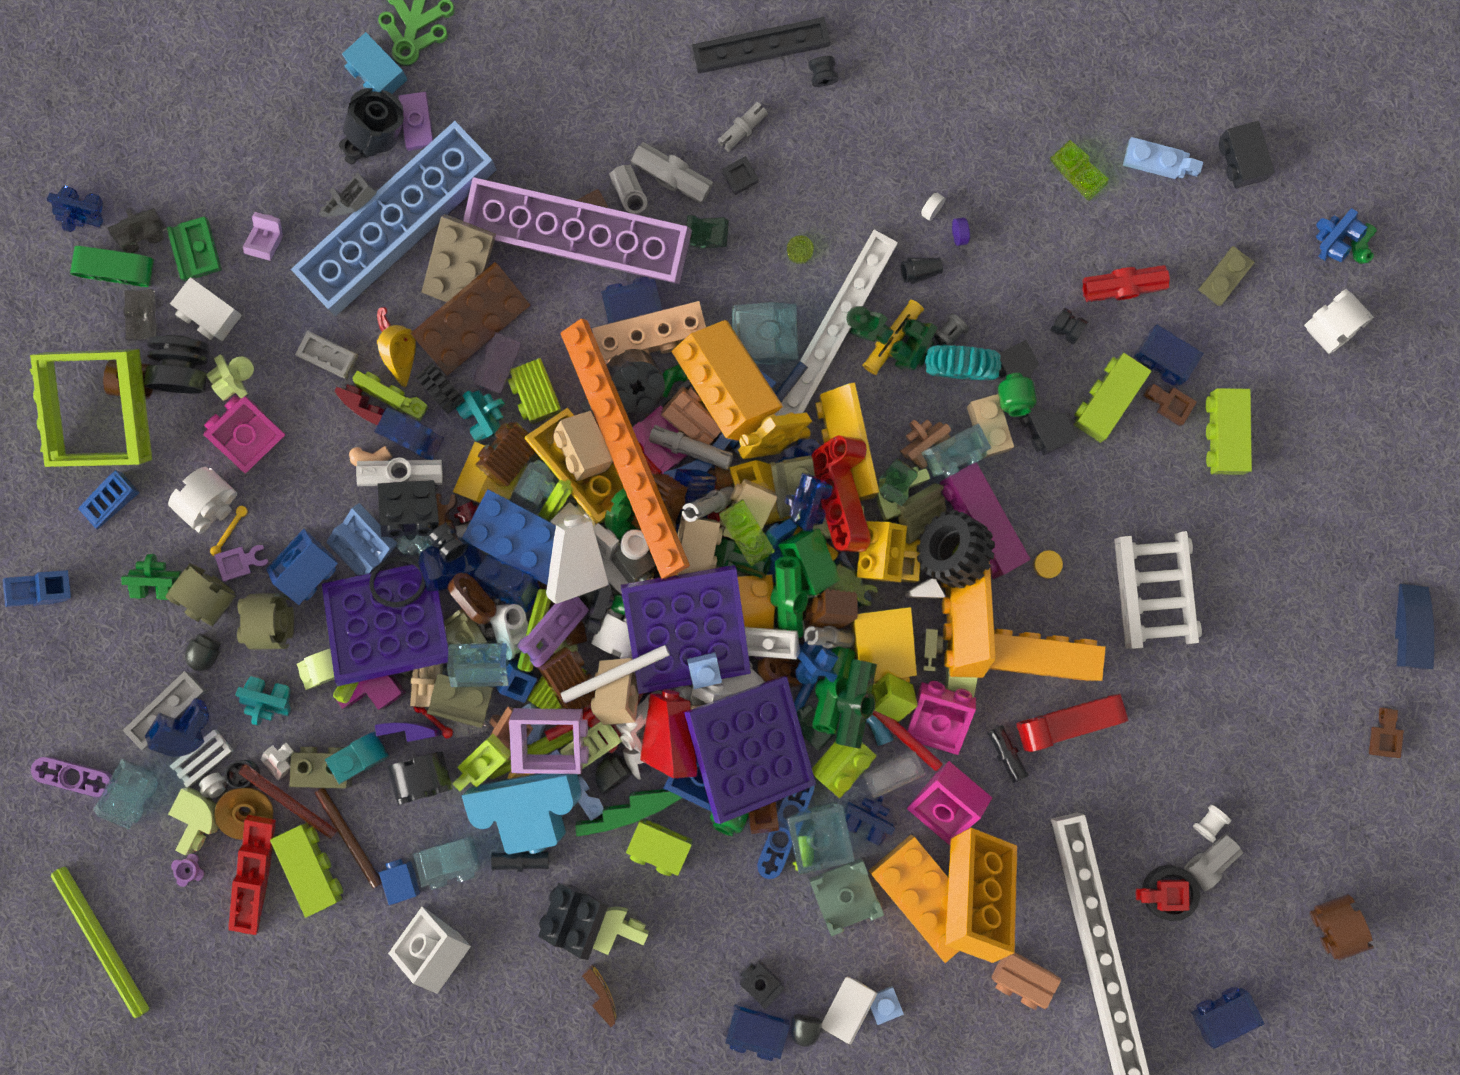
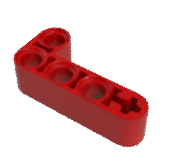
M840 435L833 437L812 453L816 487L834 547L842 551L864 552L870 545L871 537L851 469L864 460L867 447L862 439Z
M1119 693L1016 723L1024 751L1032 752L1051 747L1056 742L1122 724L1129 720L1121 694Z

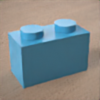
M366 32L342 53L347 62L344 67L355 79L360 76L365 81L363 84L364 88H373L372 91L380 93L384 90L393 94L408 80L403 70Z

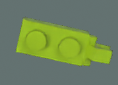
M356 371L352 378L356 387L363 389L367 394L418 421H421L428 410L427 404L418 397L410 399L404 397L405 393L393 385H390L389 388L380 383L381 379L370 372L363 374Z
M492 734L457 767L463 774L452 784L459 791L470 782L475 787H478L511 756V751Z

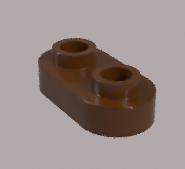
M466 573L456 574L448 585L450 594L471 620L478 624H487L497 611L494 602L472 576Z
M762 657L759 660L758 672L765 682L784 676L787 677L789 687H796L802 684L795 676L798 664L801 662L798 658Z

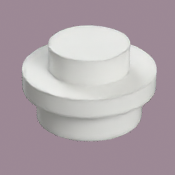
M212 773L205 777L199 783L201 795L210 798L220 796L226 790L227 782L225 777L221 776L220 773Z

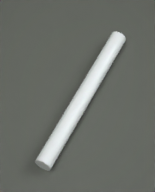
M664 645L561 692L562 699L567 703L670 656L669 650Z

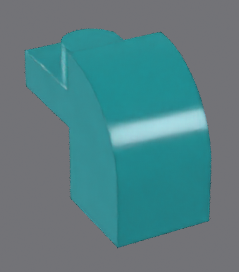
M374 731L326 758L325 762L340 785L360 772H365L389 758V754Z

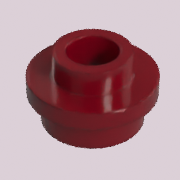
M470 501L458 506V513L454 514L455 519L458 518L460 524L472 520L480 504L474 506L473 502Z

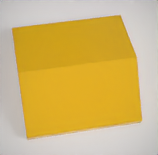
M474 442L453 493L481 503L487 489L510 500L523 468L508 487L498 486L483 471L476 467L475 464L480 460L478 454L485 445Z

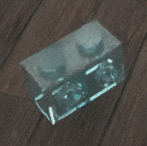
M978 423L921 453L934 477L943 474L947 478L960 471L959 465L965 462L971 465L983 459L982 453L991 449V446Z
M539 460L534 461V463L527 462L510 492L533 505H539L543 497L548 498L556 485L552 481L555 475L550 473L551 469Z
M507 643L449 644L447 671L450 686H508L509 656Z
M122 758L94 807L96 815L130 829L133 822L137 823L144 811L142 806L147 797L150 798L155 793L158 782H156L158 778L154 772Z
M473 836L413 853L421 887L430 885L431 890L448 885L447 880L457 877L458 882L474 878V872L481 869Z

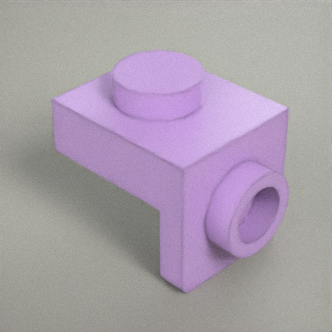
M254 212L252 216L254 227L243 245L244 254L271 261L283 237L281 221L271 215Z

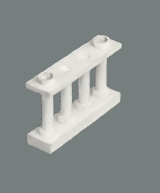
M1187 531L1174 534L1175 542L1136 545L1135 542H1132V536L1114 539L1126 649L1143 648V642L1146 639L1185 636L1186 644L1199 643L1202 628L1200 621L1196 619L1190 563L1193 544L1191 538H1188ZM1177 553L1178 569L1150 572L1135 570L1134 559L1137 556ZM1176 580L1180 582L1181 597L1149 600L1138 598L1137 586H1140V583ZM1182 608L1184 625L1149 628L1141 625L1140 614L1143 611Z

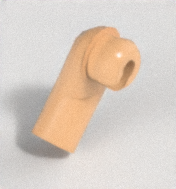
M386 446L373 454L362 451L360 447H355L349 452L350 461L354 466H357V461H388L392 458Z

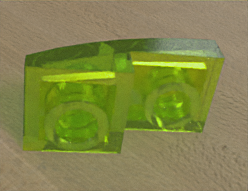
M1069 140L1050 157V160L1078 192L1090 201L1108 184L1109 178L1089 162L1090 156Z
M743 499L718 514L750 566L775 552Z

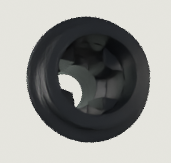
M908 257L906 261H902L900 264L901 276L904 283L910 282L913 285L937 274H942V260L939 257Z

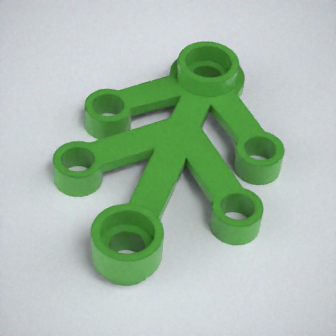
M387 0L390 4L394 5L406 25L404 37L395 26L396 20L392 13L382 12L378 17L381 28L387 30L394 42L392 47L394 60L400 65L408 66L417 61L420 50L434 42L443 43L448 37L446 28L440 24L434 25L429 33L416 39L417 31L441 17H451L455 12V8L450 0H441L437 6L423 13L426 0H414L410 12L403 0ZM444 5L451 6L449 11H441ZM384 18H391L389 24L385 25L382 23ZM442 30L444 34L441 37H435V32ZM405 49L411 50L408 56H402V51Z

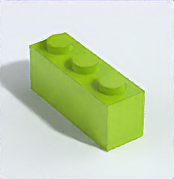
M1125 353L1121 354L1117 359L1115 357L1110 359L1104 368V371L1107 372L1106 376L1102 381L1097 379L1089 391L1092 397L1088 403L1082 402L1074 413L1077 419L1073 425L1100 443L1107 439L1151 373V370Z
M1217 388L1210 392V396H1207L1205 405L1206 412L1210 413V423L1206 427V438L1210 440V451L1207 452L1206 456L1207 467H1211V474L1244 475L1252 472L1250 389Z
M305 823L270 840L305 918L343 900L340 895L343 893L342 886L337 878L333 879L329 871L331 862L325 852L321 853L317 844L320 841L319 836L313 826L309 827L308 823Z

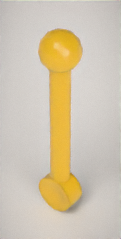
M237 507V515L217 545L211 547L210 553L212 556L221 553V547L241 517H245L248 514L246 507Z

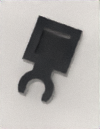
M609 585L594 590L589 606L590 611L584 624L586 632L597 634L601 618L604 617L606 609L610 610L612 607L614 593H612Z

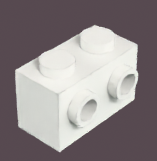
M192 278L188 279L170 303L178 309L175 315L188 324L192 320L200 325L197 331L210 340L215 336L223 341L242 316Z

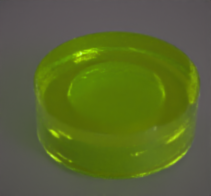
M803 235L791 238L786 248L788 258L796 264L808 262L814 252L812 241Z

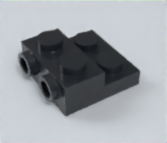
M434 480L377 483L381 537L429 536L439 527Z
M558 882L557 887L549 895L551 903L547 914L540 919L539 927L541 930L538 937L554 947L567 950L580 959L589 960L609 905L575 886Z

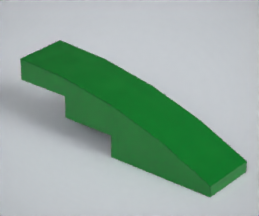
M663 788L630 792L629 804L604 806L602 810L603 818L577 821L575 825L576 836L606 832L635 823L662 811L682 797Z

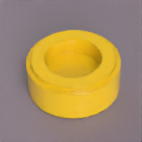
M1048 550L1039 553L1035 557L1033 567L1038 576L1050 579L1056 577L1061 572L1063 562L1059 554Z

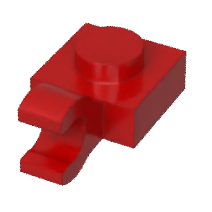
M1157 880V889L1136 888V900H1141L1142 903H1157V909L1160 911H1189V882L1186 880Z

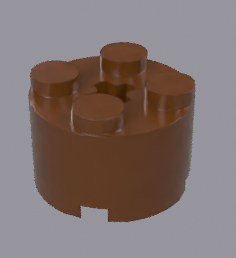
M1349 894L1316 905L1314 910L1309 911L1316 927L1320 926L1324 933V937H1321L1320 940L1326 953H1331L1332 957L1339 961L1374 948L1369 943L1373 939L1366 920L1360 910H1353L1350 904L1355 903V901Z

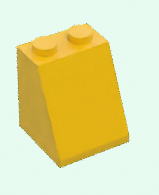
M911 607L858 614L857 620L855 619L851 622L852 633L855 637L853 643L854 651L856 652L855 659L877 664L873 685L887 673L910 682V676H917Z

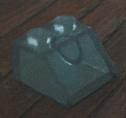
M767 302L732 306L733 330L755 363L782 365L798 359L796 304Z
M831 802L810 807L787 817L799 875L855 861L843 805L840 803Z

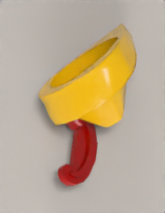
M381 307L377 311V320L382 331L377 339L379 353L384 364L392 372L401 386L406 387L415 356L416 340L410 334L412 332L411 329L401 325L391 326L385 316L387 309Z

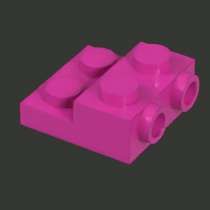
M235 394L224 405L228 409L220 417L214 414L204 424L207 430L203 435L246 474L285 436V433L246 395L243 398H239Z
M659 406L641 423L638 422L632 428L637 440L644 448V453L663 474L665 471L672 470L688 455L682 453L675 454L671 452V449L649 442L654 425L675 433L679 432L676 427L661 416L663 407Z
M930 681L929 684L922 682L916 697L918 706L913 710L906 730L922 745L959 755L976 710V698L972 697V694L965 689H957L954 692L945 689V686L938 681Z

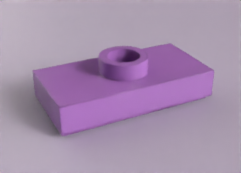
M426 92L399 95V101L404 110L403 130L406 149L408 151L424 149L433 141Z

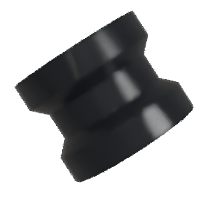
M821 56L808 62L809 70L813 72L811 81L814 87L828 86L838 81V73L834 71L836 63L833 56Z

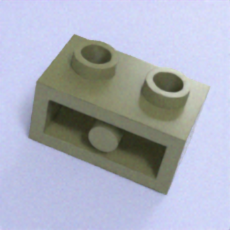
M301 746L300 752H293L291 755L289 787H352V778L339 785L325 762L326 758L345 747H328V752H317L318 747Z

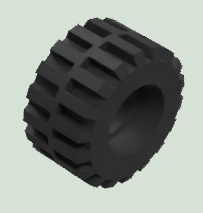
M951 510L950 513L947 511L942 512L940 517L935 516L932 518V523L924 527L925 532L920 534L918 539L921 542L917 545L916 551L920 553L917 556V560L921 563V569L931 577L953 588H965L966 584L969 586L975 584V579H981L984 576L983 572L989 570L991 566L989 564L990 559H994L995 555L992 552V549L995 548V542L991 540L993 535L984 524L963 512ZM960 542L957 551L952 556L954 548Z

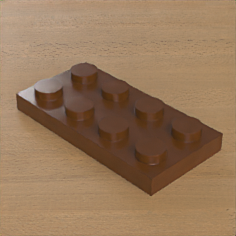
M494 262L410 334L448 376L526 310L530 303L500 266Z

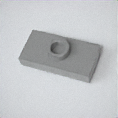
M308 330L295 354L297 357L347 380L359 356Z

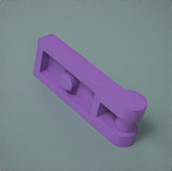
M578 596L554 604L530 634L520 640L517 645L524 654L527 653L530 656V662L535 667L542 666L586 615L589 609ZM539 641L544 644L540 649L536 646Z

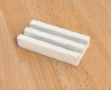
M215 729L172 763L170 767L178 773L177 776L183 779L184 785L188 788L234 750L218 730ZM214 738L217 740L216 743H214L210 748H208L199 757L192 761L188 766H186L184 769L181 767V765H183L187 760L194 756L198 751L205 747ZM221 746L224 750L191 778L187 775Z

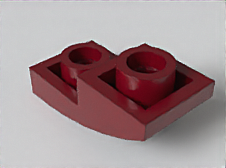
M347 384L346 388H335L334 392L354 413L380 427L389 426L392 417L383 414L385 409L372 404L368 405L370 397L362 394L363 389Z

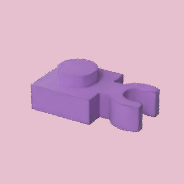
M256 545L246 554L243 547H238L214 555L223 582L251 574L249 568L251 565L257 567L266 566L269 563L268 559L258 561L255 558V554L258 551L264 550V546Z

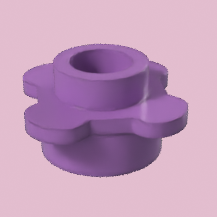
M189 854L186 859H177L172 862L171 868L179 886H187L190 881H199L204 877V871L199 867V857L196 854ZM187 867L190 868L189 873L185 871Z

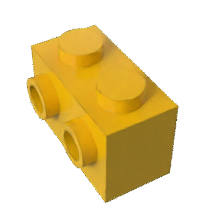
M866 521L871 540L869 547L864 552L859 553L857 577L874 581L901 582L907 526L891 522Z

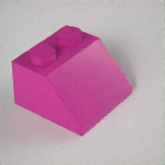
M948 761L930 779L907 807V810L950 845L951 838L968 830L982 817L992 797Z

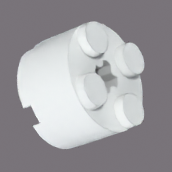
M1347 289L1338 294L1329 306L1324 305L1313 315V318L1304 325L1307 331L1328 354L1340 348L1356 335L1355 333L1361 329L1360 327L1364 328L1374 318Z
M201 467L183 480L186 486L181 492L175 489L168 503L173 511L199 534H202L216 519L221 521L232 511L229 505L236 498L237 492L214 470Z
M607 609L601 620L599 631L597 634H594L591 644L620 657V659L632 658L626 616L622 620L623 615Z

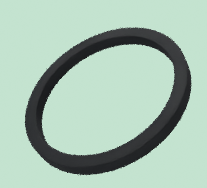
M398 556L381 562L373 570L369 586L373 597L382 605L403 607L413 603L422 595L426 587L427 578L419 562L409 557ZM407 562L417 567L421 572L422 582L418 591L412 597L399 602L382 599L374 589L377 574L389 564Z

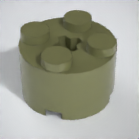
M189 563L165 597L177 606L181 604L187 609L184 613L197 622L202 620L206 624L214 626L236 597L235 592L214 575L211 577L204 573L206 570Z
M284 593L249 594L246 598H240L237 605L238 613L240 614V627L237 630L238 642L240 644L245 643L246 647L250 650L287 649L290 645L285 644L287 638H293L294 610L293 607H288L286 600H290V598Z

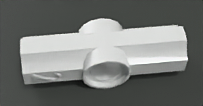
M394 458L391 461H357V486H377V483L434 480L435 485H442V460H405L404 458ZM397 468L407 470L406 476L400 479L393 477L392 474Z

